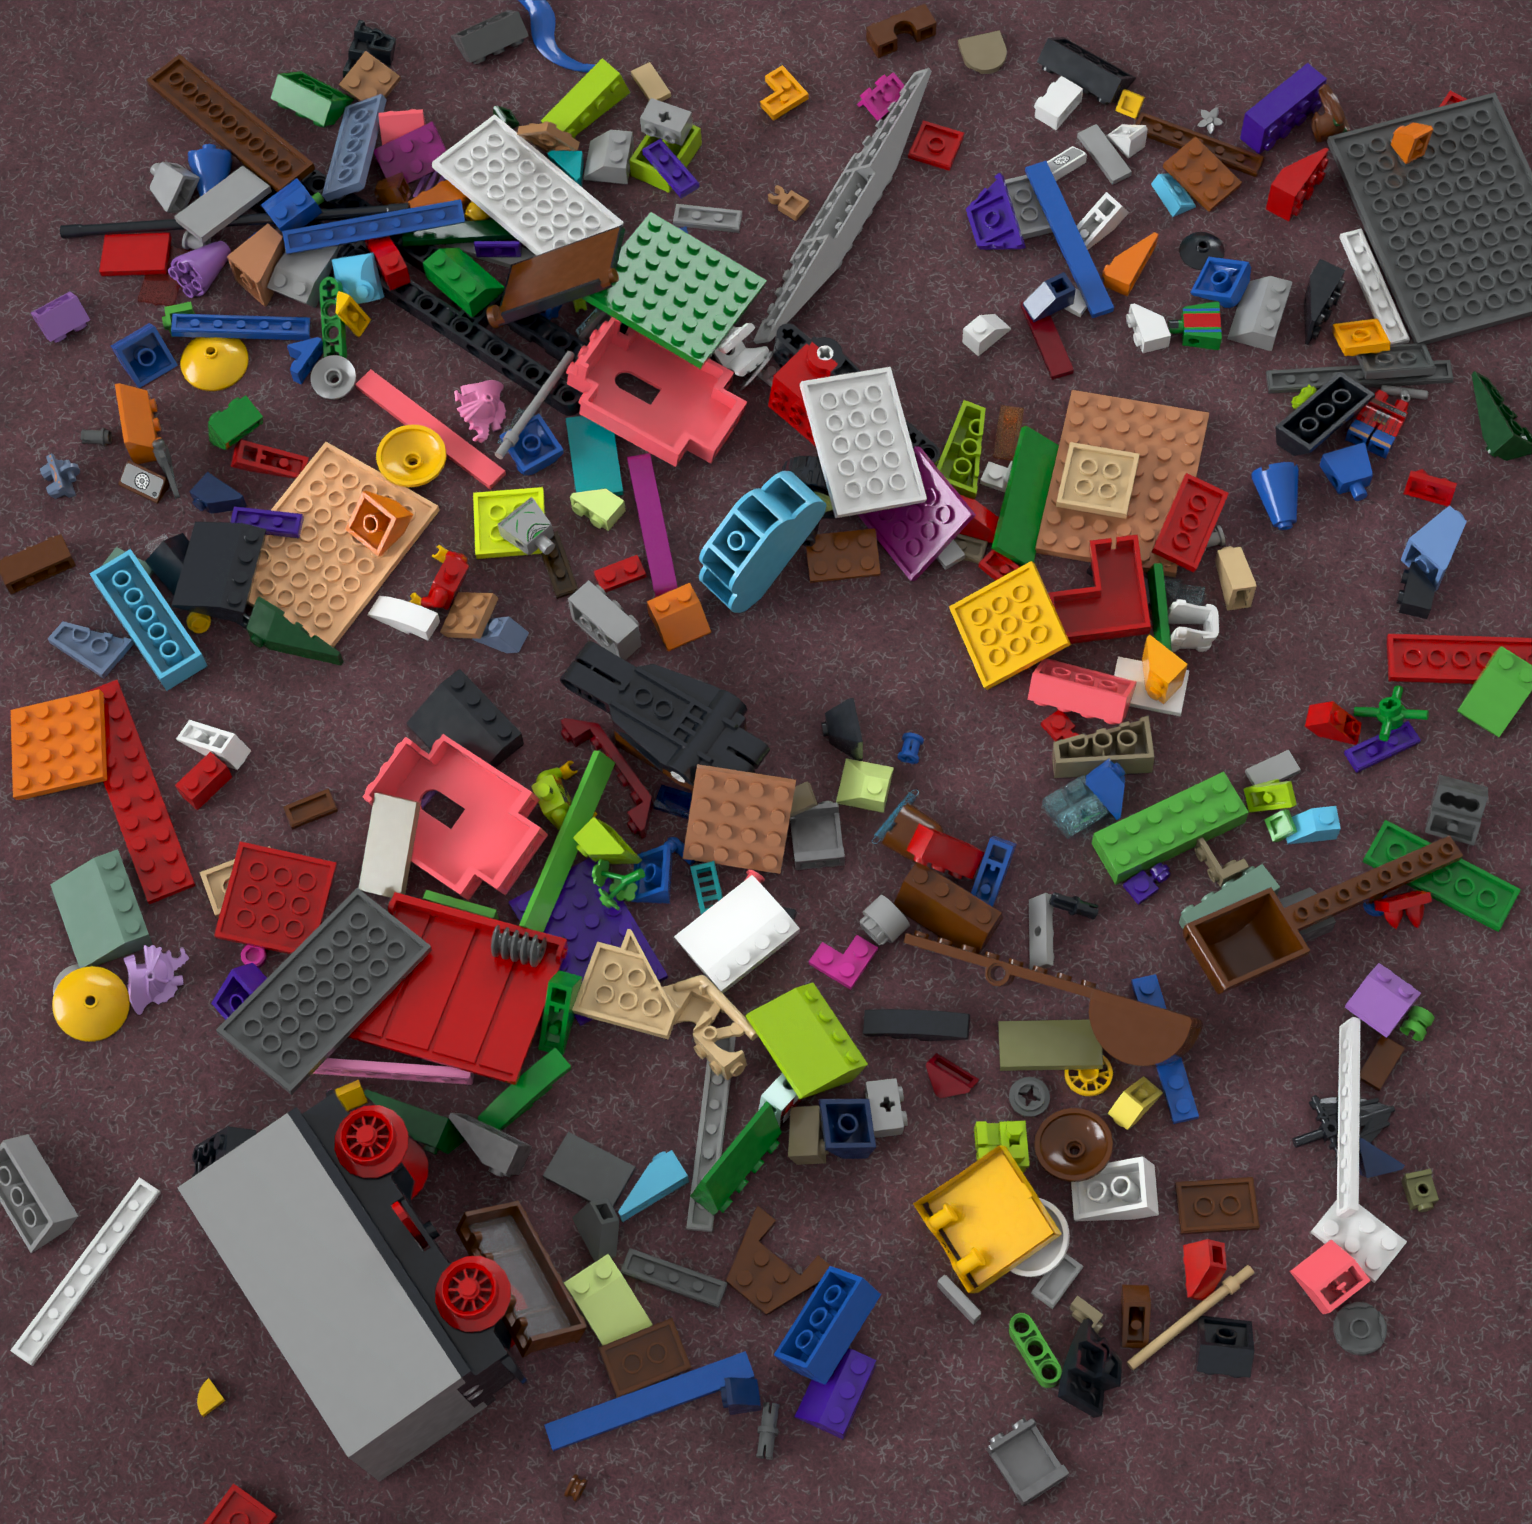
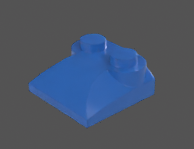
M1208 257L1190 292L1191 295L1219 301L1220 305L1224 308L1234 307L1240 302L1250 282V263Z
M540 414L530 419L518 436V442L508 450L517 465L518 471L524 476L533 475L553 464L564 453L563 448ZM507 432L499 435L502 442V438L505 436Z

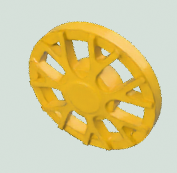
M1102 1055L1103 1065L1105 1064L1108 1069L1105 1072L1099 1073V1069H1074L1078 1071V1076H1069V1070H1065L1066 1083L1074 1092L1082 1096H1096L1107 1090L1112 1081L1113 1070L1110 1062L1104 1055ZM1101 1077L1107 1080V1082L1102 1085L1097 1082V1079ZM1078 1080L1084 1083L1081 1088L1074 1085ZM1087 1084H1094L1096 1090L1088 1091Z

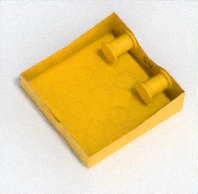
M1002 1145L997 1146L961 1173L913 1203L928 1229L944 1248L954 1271L968 1293H979L1062 1235L1006 1146ZM926 1202L929 1203V1208L934 1214L931 1217L923 1206ZM941 1228L944 1230L945 1234L947 1235L955 1250L959 1254L961 1260L957 1261V1259L953 1255L952 1251L950 1250L947 1243L945 1242V1240L939 1232ZM968 1273L972 1275L977 1283V1288H974L967 1277Z

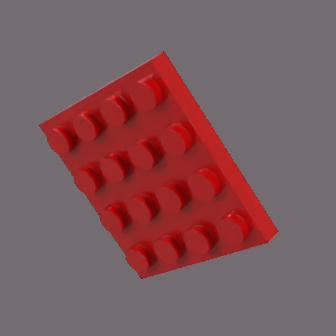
M240 841L214 937L292 954L322 924L337 863Z

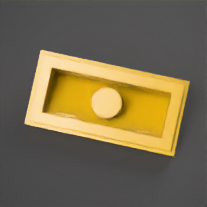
M338 292L335 313L355 336L360 337L371 319L350 295Z

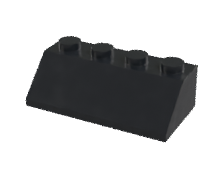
M1064 37L1048 38L1037 60V63L1043 65L1042 69L1051 74H1054V72L1083 88V93H1092L1098 96L1097 100L1106 105L1116 103L1120 99L1122 91L1124 89L1127 90L1136 79L1131 74Z
M1339 372L1275 426L1277 445L1293 456L1311 453L1374 399L1375 393L1344 373Z

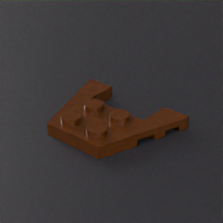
M757 1206L726 1282L767 1316L795 1299V1297L815 1287L831 1265L818 1255L801 1275L797 1274L760 1243L762 1238L774 1226L776 1220Z

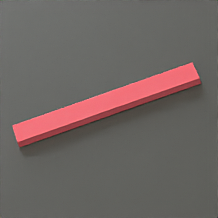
M370 369L355 384L359 391L404 425H422L435 431L444 442L446 457L490 490L506 475L504 469Z

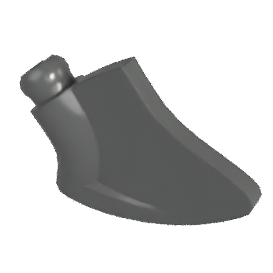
M156 439L152 443L156 460L168 479L175 499L180 498L168 446L165 445L163 439Z

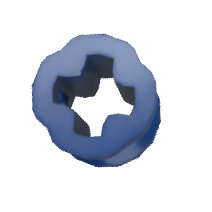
M904 733L902 736L904 741L902 750L898 753L897 758L902 762L917 764L919 762V748L923 744L924 739L915 733Z

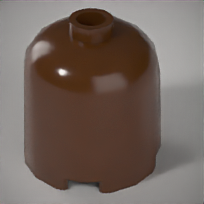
M907 802L893 821L897 825L895 824L891 832L887 831L881 844L916 863L913 860L915 855L906 850L919 823L942 833L944 831L938 822Z

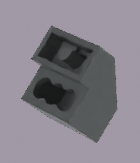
M1439 774L1430 805L1425 833L1443 838L1450 835L1455 841L1474 846L1488 799V787Z

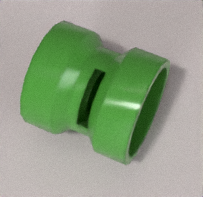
M1412 1006L1408 1013L1409 1018L1403 1022L1400 1030L1407 1036L1410 1030L1415 1032L1412 1039L1423 1041L1427 1034L1426 1028L1432 1025L1435 1018L1428 1010L1419 1006Z

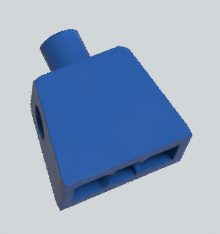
M1365 443L1322 455L1320 467L1338 494L1351 491L1355 501H1360L1367 497L1368 494L1365 487L1370 486L1373 473Z

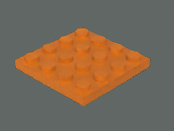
M98 689L11 710L14 799H28L107 781L104 693Z

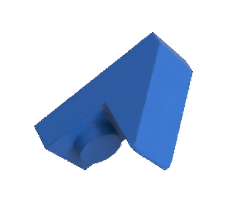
M319 337L292 343L287 346L290 357L295 358L290 367L293 381L302 384L323 354V341Z

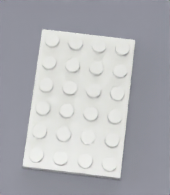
M891 367L801 381L800 389L835 518L924 503L927 500Z

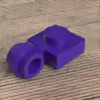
M1158 863L1150 870L1152 876L1149 877L1142 870L1125 882L1123 887L1139 905L1158 892L1159 888L1154 882L1157 880L1160 884L1171 875L1169 872L1170 868L1167 865Z

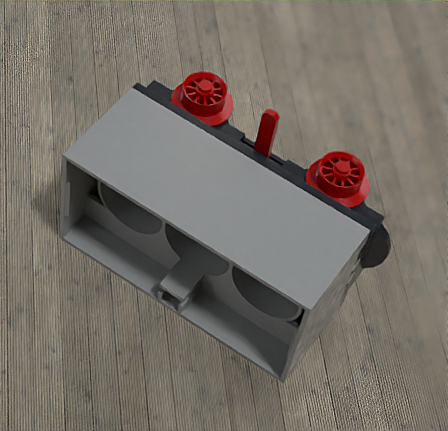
M330 1088L326 1092L325 1099L303 1114L295 1107L177 1188L347 1457L378 1481H381L494 1402L496 1399L493 1394L514 1379L522 1385L528 1383L527 1378L510 1354V1348L515 1343L502 1320L511 1301V1295L516 1297L517 1303L514 1307L516 1312L526 1310L527 1306L523 1296L510 1284L506 1272L495 1261L483 1256H466L450 1263L435 1241L440 1234L432 1222L429 1220L424 1224L410 1204L411 1200L425 1185L428 1178L429 1162L422 1147L414 1139L409 1138V1133L403 1119L393 1110L380 1105L363 1106L349 1113L335 1091Z

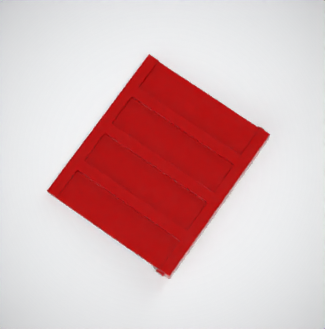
M394 892L388 904V912L431 946L432 951L348 1038L516 1085L545 1009L548 981L560 970L563 959L567 956V939ZM500 925V933H503L506 927L510 928V936L514 934L515 930H519V938H522L525 932L529 933L530 941L535 935H538V943H541L544 937H546L547 946L539 965L532 967L530 961L524 965L521 964L520 959L517 962H513L511 956L505 960L502 959L501 954L498 957L492 956L491 940L495 927Z

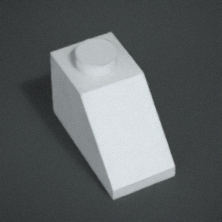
M996 314L979 315L963 328L962 342L979 356L1009 332L1011 328Z

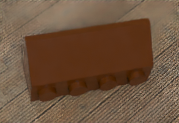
M918 862L914 864L904 879L894 902V905L904 915L939 937L953 941L952 945L961 949L962 944L977 948L976 954L982 952L1003 920L1000 911L928 866Z

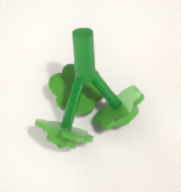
M600 859L592 870L593 883L598 887H603L605 879L608 877L614 878L613 883L609 887L610 894L601 888L598 889L601 895L599 899L602 905L609 909L614 907L616 910H619L620 907L613 898L616 896L618 901H623L624 899L626 901L634 900L635 892L638 889L634 882L644 878L645 872L640 868L627 875L612 873L608 871L609 861Z

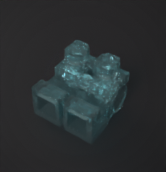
M1084 775L1065 785L1064 790L1060 788L1043 798L1042 808L1067 839L1108 815V811L1102 802L1086 785Z

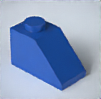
M1109 758L1086 775V785L1115 819L1118 820L1121 818L1125 771L1117 762L1114 764Z

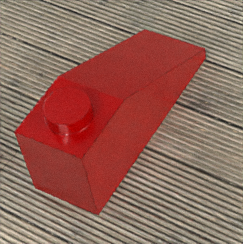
M390 237L365 241L370 253H374L376 264L390 291L411 282L407 266Z
M240 440L235 444L231 467L249 472L296 479L307 466L309 457Z
M960 495L976 516L959 534L993 543L999 517L975 499Z

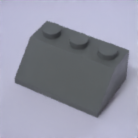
M506 10L451 35V38L466 62L478 64L486 60L485 56L491 53L497 55L504 52V47L510 44L514 47L523 43V38L529 35L519 11Z

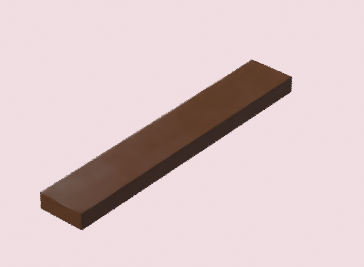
M1141 112L1135 124L1146 125L1148 129L1147 138L1177 149H1181L1196 136L1226 167L1257 177L1265 160L1264 156Z

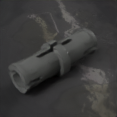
M764 1402L761 1426H758L757 1433L760 1435L756 1457L764 1459L766 1448L765 1457L772 1460L775 1436H778L779 1432L776 1426L780 1405L772 1403L770 1413V1402Z

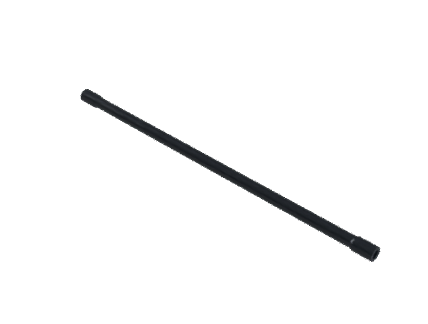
M394 203L381 206L321 209L323 213L312 221L353 219L409 209L411 206L410 203ZM267 213L242 214L225 227L275 223ZM175 219L88 225H61L60 235L64 239L93 235L186 229L178 224Z

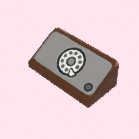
M130 460L127 461L118 483L119 486L157 504L170 487L167 478Z

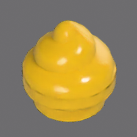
M191 612L187 616L186 622L188 628L193 632L203 633L208 630L211 619L210 616Z

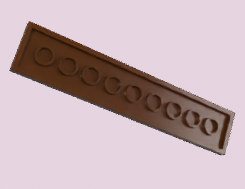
M180 54L147 79L148 85L222 147L229 150L234 157L275 191L279 192L296 178L299 181L303 180L315 170L314 164Z

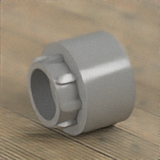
M883 895L876 898L862 912L864 917L860 920V926L878 945H884L887 941L893 943L910 927V923L901 911Z

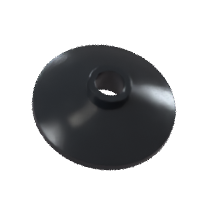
M1195 232L1186 236L1179 248L1180 257L1183 262L1196 270L1203 269L1208 257L1223 258L1225 252L1222 242L1216 236L1207 232Z

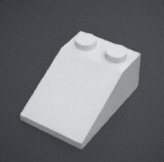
M1143 1156L1110 1162L1095 1177L1085 1181L1071 1182L1075 1221L1132 1220L1159 1215L1155 1165Z

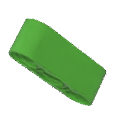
M1025 1313L1015 1314L1009 1324L1010 1337L1038 1383L1045 1388L1055 1387L1062 1374L1060 1364L1032 1318ZM1022 1322L1027 1325L1028 1331L1019 1333L1014 1329V1325ZM1037 1345L1041 1348L1042 1354L1032 1356L1028 1352V1347ZM1050 1368L1054 1370L1056 1377L1051 1380L1046 1379L1042 1375V1370Z

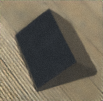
M183 533L162 541L145 561L173 595H175L190 542Z

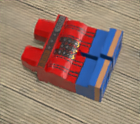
M1377 390L1375 398L1361 409L1354 423L1351 424L1345 440L1355 445L1360 443L1367 445L1369 441L1367 450L1386 459L1405 423L1409 404L1400 399L1396 401L1394 406L1386 403L1389 395L1384 391ZM1354 435L1364 440H1357ZM1375 445H1376V446H1379V447H1381V448H1383V449H1385V450H1378V449L1375 447Z

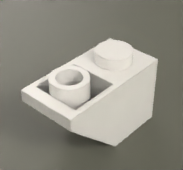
M1135 303L1130 304L1126 320L1128 327H1133L1135 345L1137 347L1140 346L1142 353L1169 347L1171 335L1164 317Z

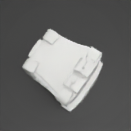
M746 323L743 327H733L713 353L720 365L730 369L737 376H745L747 372L753 371L757 367L756 365H760L765 360L764 357L769 354L767 346L746 348L742 340L755 329L752 323ZM730 350H732L731 354H729V355H726V354H725V353H728Z
M1177 599L1176 602L1170 605L1168 609L1169 624H1203V631L1187 627L1176 628L1170 636L1172 652H1176L1179 649H1196L1198 652L1209 650L1212 641L1217 638L1219 633L1217 608L1211 604H1206V607L1193 605L1181 599Z

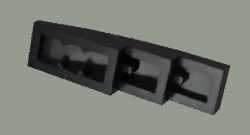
M865 1010L863 1034L868 1037L891 1036L893 1039L918 1038L920 1041L969 1040L970 1015L932 1010Z

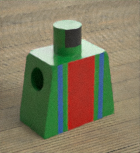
M1219 302L1183 307L1181 320H1168L1170 334H1182L1183 346L1219 350L1222 340Z

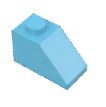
M1336 806L1311 808L1293 816L1292 819L1297 832L1287 837L1286 840L1287 844L1337 839L1341 828Z

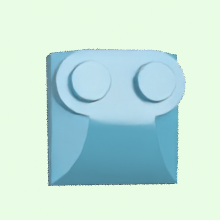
M374 253L332 259L335 279L342 283L343 293L350 295L357 304L384 297Z

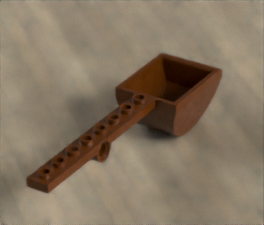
M1449 835L1286 908L1283 907L1272 887L1186 924L1183 928V937L1217 995L1308 955L1310 949L1299 931L1364 902L1372 904L1374 900L1383 898L1389 891L1461 860L1463 855Z
M916 930L914 935L908 933L905 935L903 943L986 967L985 977L994 986H1009L1014 981L1015 976L1090 998L1089 1019L1096 1039L1110 1055L1127 1064L1154 1067L1174 1062L1193 1047L1202 1030L1203 1022L1201 1019L1095 989L1097 984L1086 980H1082L1081 984L1071 982L1072 976L1058 972L1057 976L1054 977L1047 974L1048 969L1033 965L1032 970L1023 967L1024 962L1009 958L1008 963L1000 961V955L987 951L984 956L976 954L977 948L963 944L961 949L952 946L953 941L938 937L937 942L928 939L929 934ZM999 967H1003L1005 970V977L1001 981L995 978V971Z

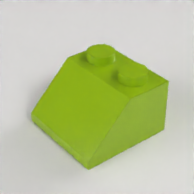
M593 817L573 837L579 844L576 848L585 857L589 856L595 862L603 859L609 861V864H639L642 861L610 825L596 817Z

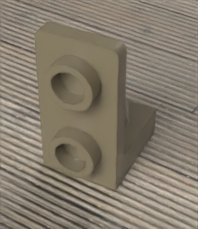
M1204 838L1197 839L1195 854L1201 862L1204 861L1209 868L1207 872L1213 882L1217 881L1220 887L1231 879H1239L1242 877V873L1249 868V865L1243 858L1239 861L1232 860L1226 863L1222 869Z
M1077 1295L1070 1306V1310L1073 1311L1072 1316L1080 1323H1082L1083 1319L1090 1318L1093 1321L1092 1328L1098 1334L1104 1326L1101 1323L1103 1314Z

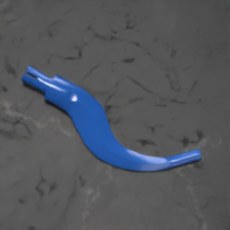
M518 0L530 14L532 39L536 48L544 57L561 67L588 73L596 65L578 62L558 48L554 36L556 18L547 0Z

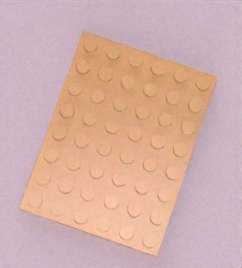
M325 442L271 509V511L303 514L300 538L265 535L248 604L254 607L257 598H263L284 611L285 614L283 616L292 624L299 622L303 625V628L308 631L310 637L317 635L334 648L440 511L439 506L406 487L391 483L377 470ZM363 491H369L395 500L413 514L405 533L381 556L374 554L345 530Z

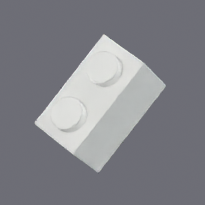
M1061 76L1056 83L1052 82L1047 93L1043 97L1037 99L1034 105L1036 109L1035 118L1057 130L1082 101L1083 88Z

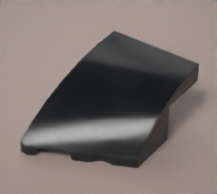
M359 20L354 29V39L348 50V60L343 69V78L365 51L388 68H391L396 38L384 34L377 28L371 29L365 26V21Z
M1090 1318L1083 1319L1069 1348L1062 1370L1058 1397L1096 1418L1102 1416L1104 1391L1120 1387L1122 1360L1111 1349L1105 1337H1099L1092 1328L1093 1321Z

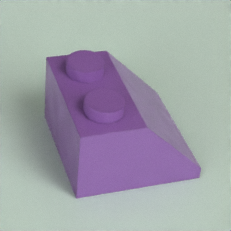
M70 291L31 312L32 317L47 340L50 342L54 340L55 343L66 338V333L73 329L76 332L87 326L86 322L90 321L78 297Z
M1378 963L1347 1002L1345 1008L1387 1038L1406 1016L1421 993L1392 973L1391 970Z

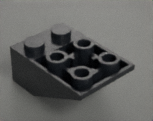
M1322 259L1319 260L1310 275L1304 297L1305 344L1309 345L1312 338L1315 340L1318 338L1322 330L1320 326L1323 322L1326 323L1332 313V306H1336L1342 296L1340 292L1346 282L1343 280L1344 269Z
M227 1126L196 1145L192 1154V1160L195 1162V1170L192 1177L256 1135V1130Z

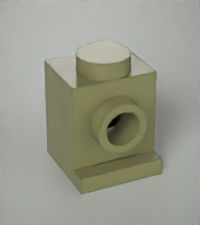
M1431 1169L1408 1173L1402 1178L1401 1182L1410 1210L1418 1209L1419 1212H1426L1434 1209L1433 1205H1436L1439 1201L1431 1176ZM1418 1187H1424L1426 1194L1420 1193Z

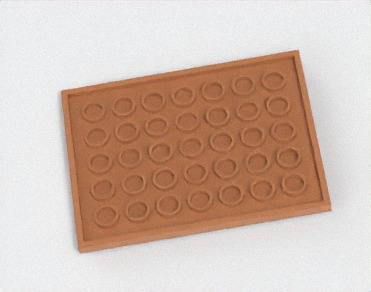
M1072 390L1035 548L1036 553L1091 562L1089 552L1090 540L1111 538V549H1116V537L1138 534L1143 572H1148L1154 563H1162L1164 576L1176 577L1178 565L1151 551L1184 475L1188 473L1197 477L1209 413ZM1070 442L1140 454L1126 519L1056 507Z

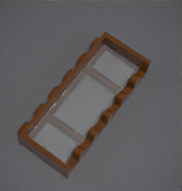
M519 1201L464 1212L456 1232L468 1255L483 1256L495 1261L506 1272L511 1284V1301L502 1320L522 1358L532 1352L571 1342L578 1343L587 1328L585 1320L578 1312L572 1296L568 1293L562 1282L561 1275L557 1273L549 1253L545 1251L539 1240L538 1233L533 1229L528 1215L523 1210Z

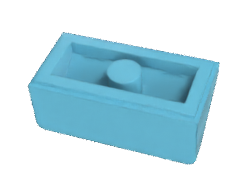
M1169 173L1158 174L1151 183L1172 217L1196 207L1187 191Z

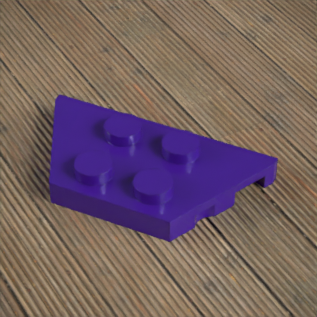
M998 173L995 176L996 181L988 190L984 188L978 198L972 201L966 208L976 245L980 250L1024 249L1026 246L1004 176Z

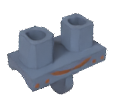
M52 453L46 456L48 463L40 468V471L47 481L54 479V482L46 487L49 496L54 499L63 495L69 498L75 496L72 482L76 481L75 476L80 473L78 464L70 463V460H57Z

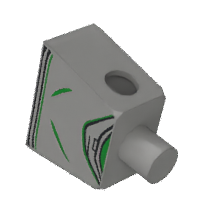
M532 497L498 523L500 536L527 555H531L538 548L547 555L555 548V544L550 540L554 535L552 525Z

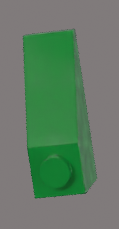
M559 970L548 981L539 1050L550 1052L556 1047L562 1056L564 1055L575 1016L572 1009L582 984V976Z

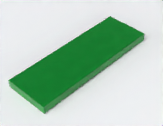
M1028 426L1022 427L991 548L1020 566L1030 561L1034 563L1035 548L1059 448L1058 444Z
M1385 820L1362 862L1377 868L1431 843ZM1463 859L1406 884L1416 890L1430 892L1431 898L1497 932L1500 931L1521 891L1520 888Z

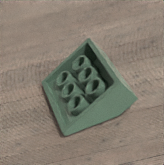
M118 849L89 860L50 884L79 968L95 967L144 948V945H153Z

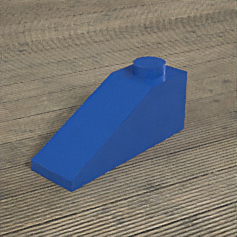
M992 836L988 842L971 894L992 907L995 904L1017 846L1016 843L996 836Z

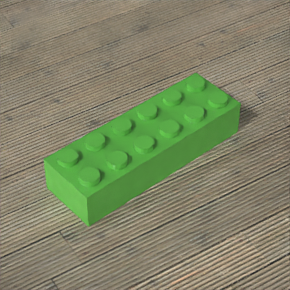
M1222 772L1095 832L1092 845L1116 885L1135 876L1142 870H1148L1158 863H1162L1195 847L1197 839L1201 837L1208 841L1244 824L1249 812L1226 774Z

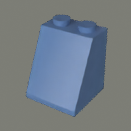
M1449 505L1408 539L1401 561L1408 567H1410L1411 562H1416L1435 587V591L1440 586L1467 522L1464 516Z

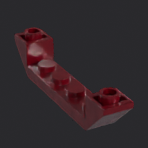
M568 718L560 720L562 725L560 733L567 743L572 742L576 748L589 739L596 751L601 749L603 754L615 762L614 769L618 773L616 777L623 788L627 786L630 789L631 793L629 795L636 807L627 812L629 820L627 826L634 835L638 833L641 839L645 838L653 808L652 796L598 723Z

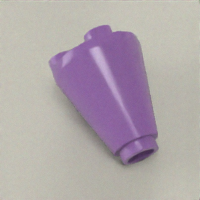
M223 241L210 243L175 257L171 262L168 273L171 278L177 280L186 296L189 298L202 296L207 292L228 261L227 256L231 253V250Z

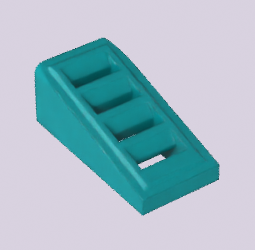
M714 861L690 866L701 915L709 909H705L703 902L715 899L720 901L723 898ZM712 871L711 876L702 878L697 876L699 873ZM714 880L715 885L700 888L699 883ZM716 889L717 894L702 897V892Z

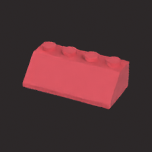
M1046 658L1040 662L1032 674L1027 700L1034 701L1035 704L1040 706L1050 705L1057 707L1062 712H1077L1085 718L1095 717L1103 719L1104 722L1115 725L1122 723L1125 719L1137 682Z

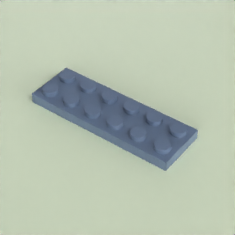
M383 94L345 107L322 193L326 201L335 198L339 199L344 195L364 189L380 128L379 113L384 112L387 101Z

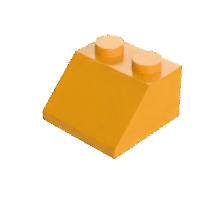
M1149 635L1146 638L1142 657L1145 690L1153 700H1159L1165 704L1182 686L1188 664Z

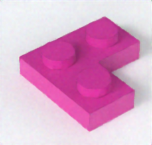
M858 935L853 939L844 954L822 942L809 960V965L851 990L878 951V947Z

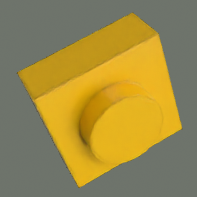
M1124 89L1115 111L1136 119L1145 97Z

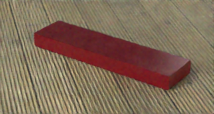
M1021 302L1020 307L1051 379L1054 380L1073 374V366L1051 315L1033 322L1023 307V302Z

